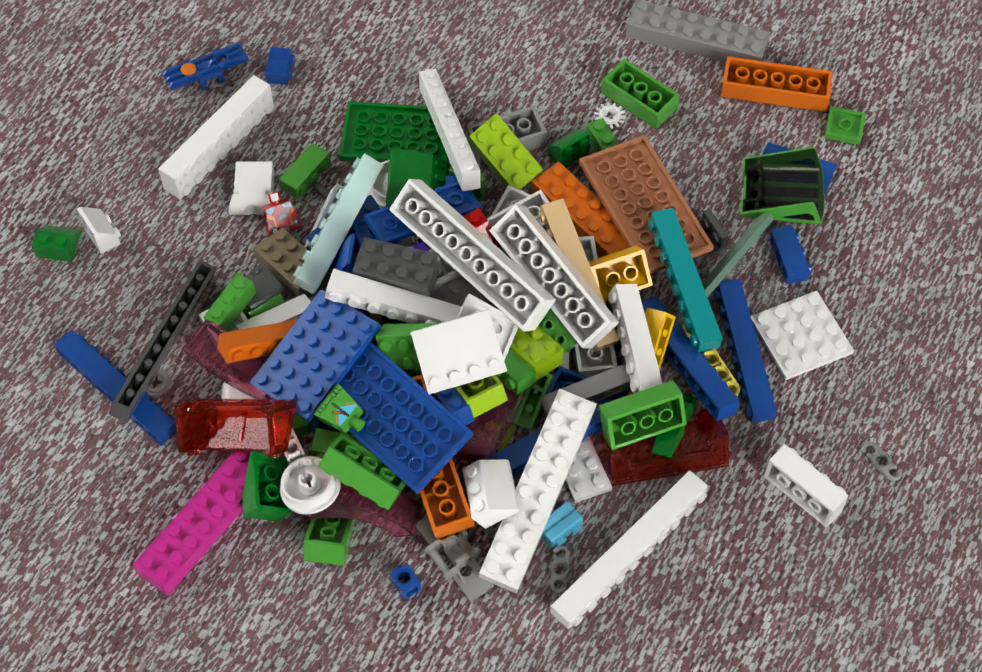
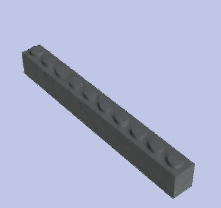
M199 259L112 402L109 415L128 423L211 284L216 267Z

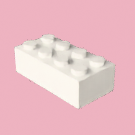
M785 444L769 459L764 477L827 528L839 516L849 496L842 487L836 486L826 474L820 473L811 462L801 458L796 450L789 448Z

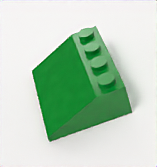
M392 148L390 150L386 207L394 203L409 179H420L432 190L445 186L448 161L430 153Z

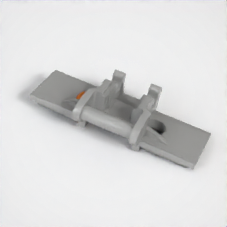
M428 516L414 524L429 545L424 549L425 553L429 554L444 574L443 578L445 580L454 579L470 603L494 587L493 583L479 578L481 567L475 559L480 555L481 551L478 546L474 548L466 539L468 535L466 530L460 531L458 535L454 533L436 540ZM442 550L454 566L452 569L447 566L437 551ZM468 567L472 573L469 576H462L460 569Z

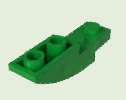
M683 394L687 424L698 405V398ZM686 425L658 434L652 448V453L671 458L685 434Z

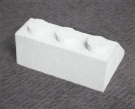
M478 460L463 468L471 517L474 521L486 529L520 511L509 460Z

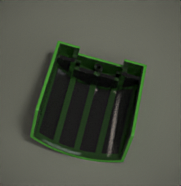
M815 147L743 158L744 189L743 200H741L740 206L741 217L758 218L761 214H771L774 220L822 225L824 216L823 168Z

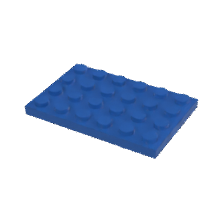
M322 289L249 382L253 387L309 423L315 416L313 414L333 388L341 382L381 328L378 322L351 306L326 299V292Z

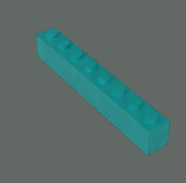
M674 208L652 212L648 226L650 231L654 233L655 246L660 249L661 262L665 263L667 268L668 280L671 279L673 295L678 298L679 311L684 314L685 327L691 333V344L696 347L697 352L720 348L723 338Z

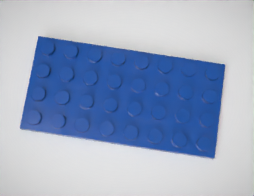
M371 342L339 383L363 410L360 418L365 421L364 427L360 431H356L351 427L349 432L417 495L474 435L467 426L428 394L425 389Z

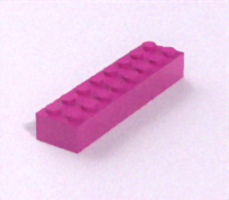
M241 444L132 564L136 574L166 596L173 591L243 511L242 496L250 450Z

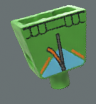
M339 384L333 388L313 413L321 422L343 433H347L351 427L356 431H360L365 425V421L360 418L363 410Z

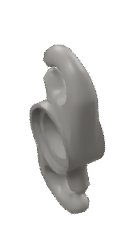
M866 442L862 445V453H866L867 447L874 449V453H867L866 457L872 461L873 467L887 480L897 481L902 477V470L900 469L897 470L896 476L890 475L889 470H896L897 466L892 463L891 456L876 443ZM882 457L887 461V464L879 465L876 459Z
M563 545L555 546L552 549L553 553L559 550L565 553L563 557H557L556 554L552 555L553 561L550 568L549 586L557 594L564 593L567 590V586L558 589L555 587V583L561 581L564 585L568 583L567 575L569 573L570 552ZM556 565H563L566 570L564 573L558 574L554 571V567Z

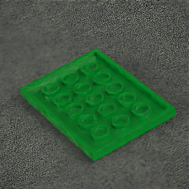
M348 101L339 161L354 162L357 157L360 159L365 153L382 163L390 160V150L392 148L430 153L448 161L447 153L427 106Z

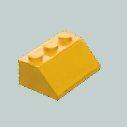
M638 246L588 261L604 302L608 301L609 292L615 284H637L638 290L653 286L645 251Z

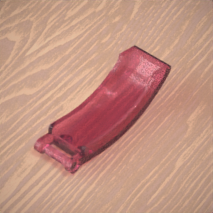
M205 320L182 350L228 385L254 399L283 411L285 409L283 405L249 383L268 358L263 356L227 364L217 350L219 334L226 331L220 325Z
M311 481L306 483L309 487L312 486L310 483ZM341 482L340 492L335 501L326 509L318 513L307 514L310 519L348 518L378 526L393 534L394 537L413 536L423 507L417 501L401 493L391 508L387 510L386 508L379 507L370 498L360 495L351 486H346Z

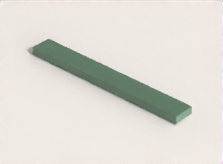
M771 214L759 215L702 282L707 298L774 220ZM678 311L674 315L676 317L675 321L680 327H683L685 317L683 312Z

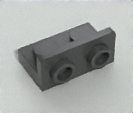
M710 208L703 211L702 219L699 223L714 246L713 251L708 252L712 255L726 249L729 236Z

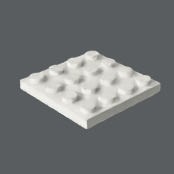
M818 291L811 292L751 316L754 329L785 380L851 355L854 352V349Z

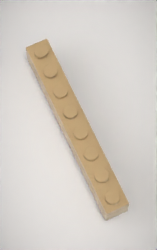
M564 199L541 205L538 217L540 222L544 223L545 231L604 303ZM615 328L593 347L594 352L617 344L619 338Z

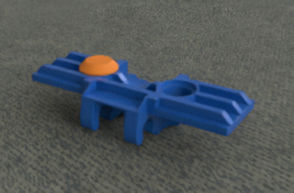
M239 42L217 51L214 49L210 51V54L192 61L188 59L183 64L162 71V75L171 91L198 81L202 90L208 89L207 80L218 77L220 84L225 82L223 71L249 61V58ZM222 58H226L224 62H219Z

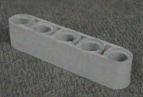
M623 364L561 389L595 403L629 389L631 380L626 372V364ZM559 390L551 392L540 399V403L547 416Z

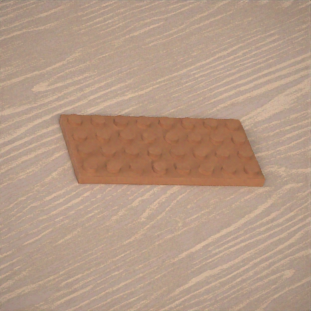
M645 135L579 159L581 168L629 248L638 246L644 249L650 274L666 269L665 263H662L660 259V249L655 246L654 233L650 231L648 226L652 212L674 208L692 258L713 251V244Z

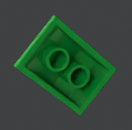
M255 451L250 452L242 496L244 517L277 522L291 514V510L284 504L280 494L281 478L288 467L286 457Z

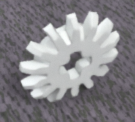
M607 102L606 106L601 104V109L596 108L599 113L594 112L595 116H599L595 118V121L603 118L607 125L610 124L611 129H613V124L619 127L620 125L617 122L623 124L624 121L621 119H626V116L622 115L625 113V110L620 111L622 107L619 106L617 108L616 103L610 105V102ZM608 112L614 114L613 119L605 117Z

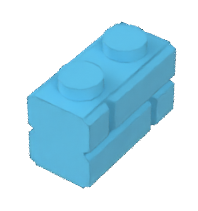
M566 501L551 513L541 538L551 549L556 545L557 547L563 545L567 540L566 537L570 534L575 535L582 529V516Z

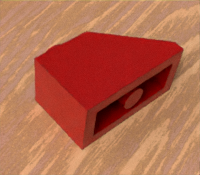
M479 208L463 216L495 246L501 247L489 231L492 227Z

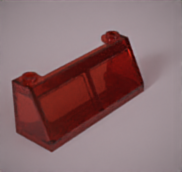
M199 398L174 405L178 452L187 453V456L198 455L199 451L202 450L263 452L268 458L279 457L280 453L288 451L296 408L295 399Z
M703 409L698 413L696 421L687 423L685 434L671 458L652 453L657 435L612 450L603 437V431L600 432L612 486L686 474L689 470L693 473L729 466V434L723 421L716 422L707 409Z

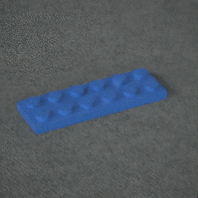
M458 181L433 190L462 216L477 208L481 210V205L471 190L462 191ZM392 205L364 215L366 224L377 240L395 243L416 235L389 210Z

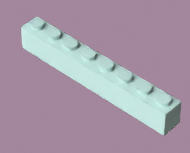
M365 153L360 159L356 158L352 165L354 171L352 174L348 173L344 180V183H346L344 189L340 188L336 195L338 199L336 204L332 203L327 211L330 214L328 219L324 218L319 226L321 232L319 235L315 234L310 243L313 245L311 250H306L302 257L304 261L302 267L298 266L293 274L296 277L293 281L294 284L311 294H314L318 289L384 166L382 163Z

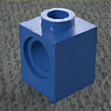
M408 563L395 567L392 573H390L391 582L403 600L421 591V583ZM402 578L409 579L407 583L400 582Z

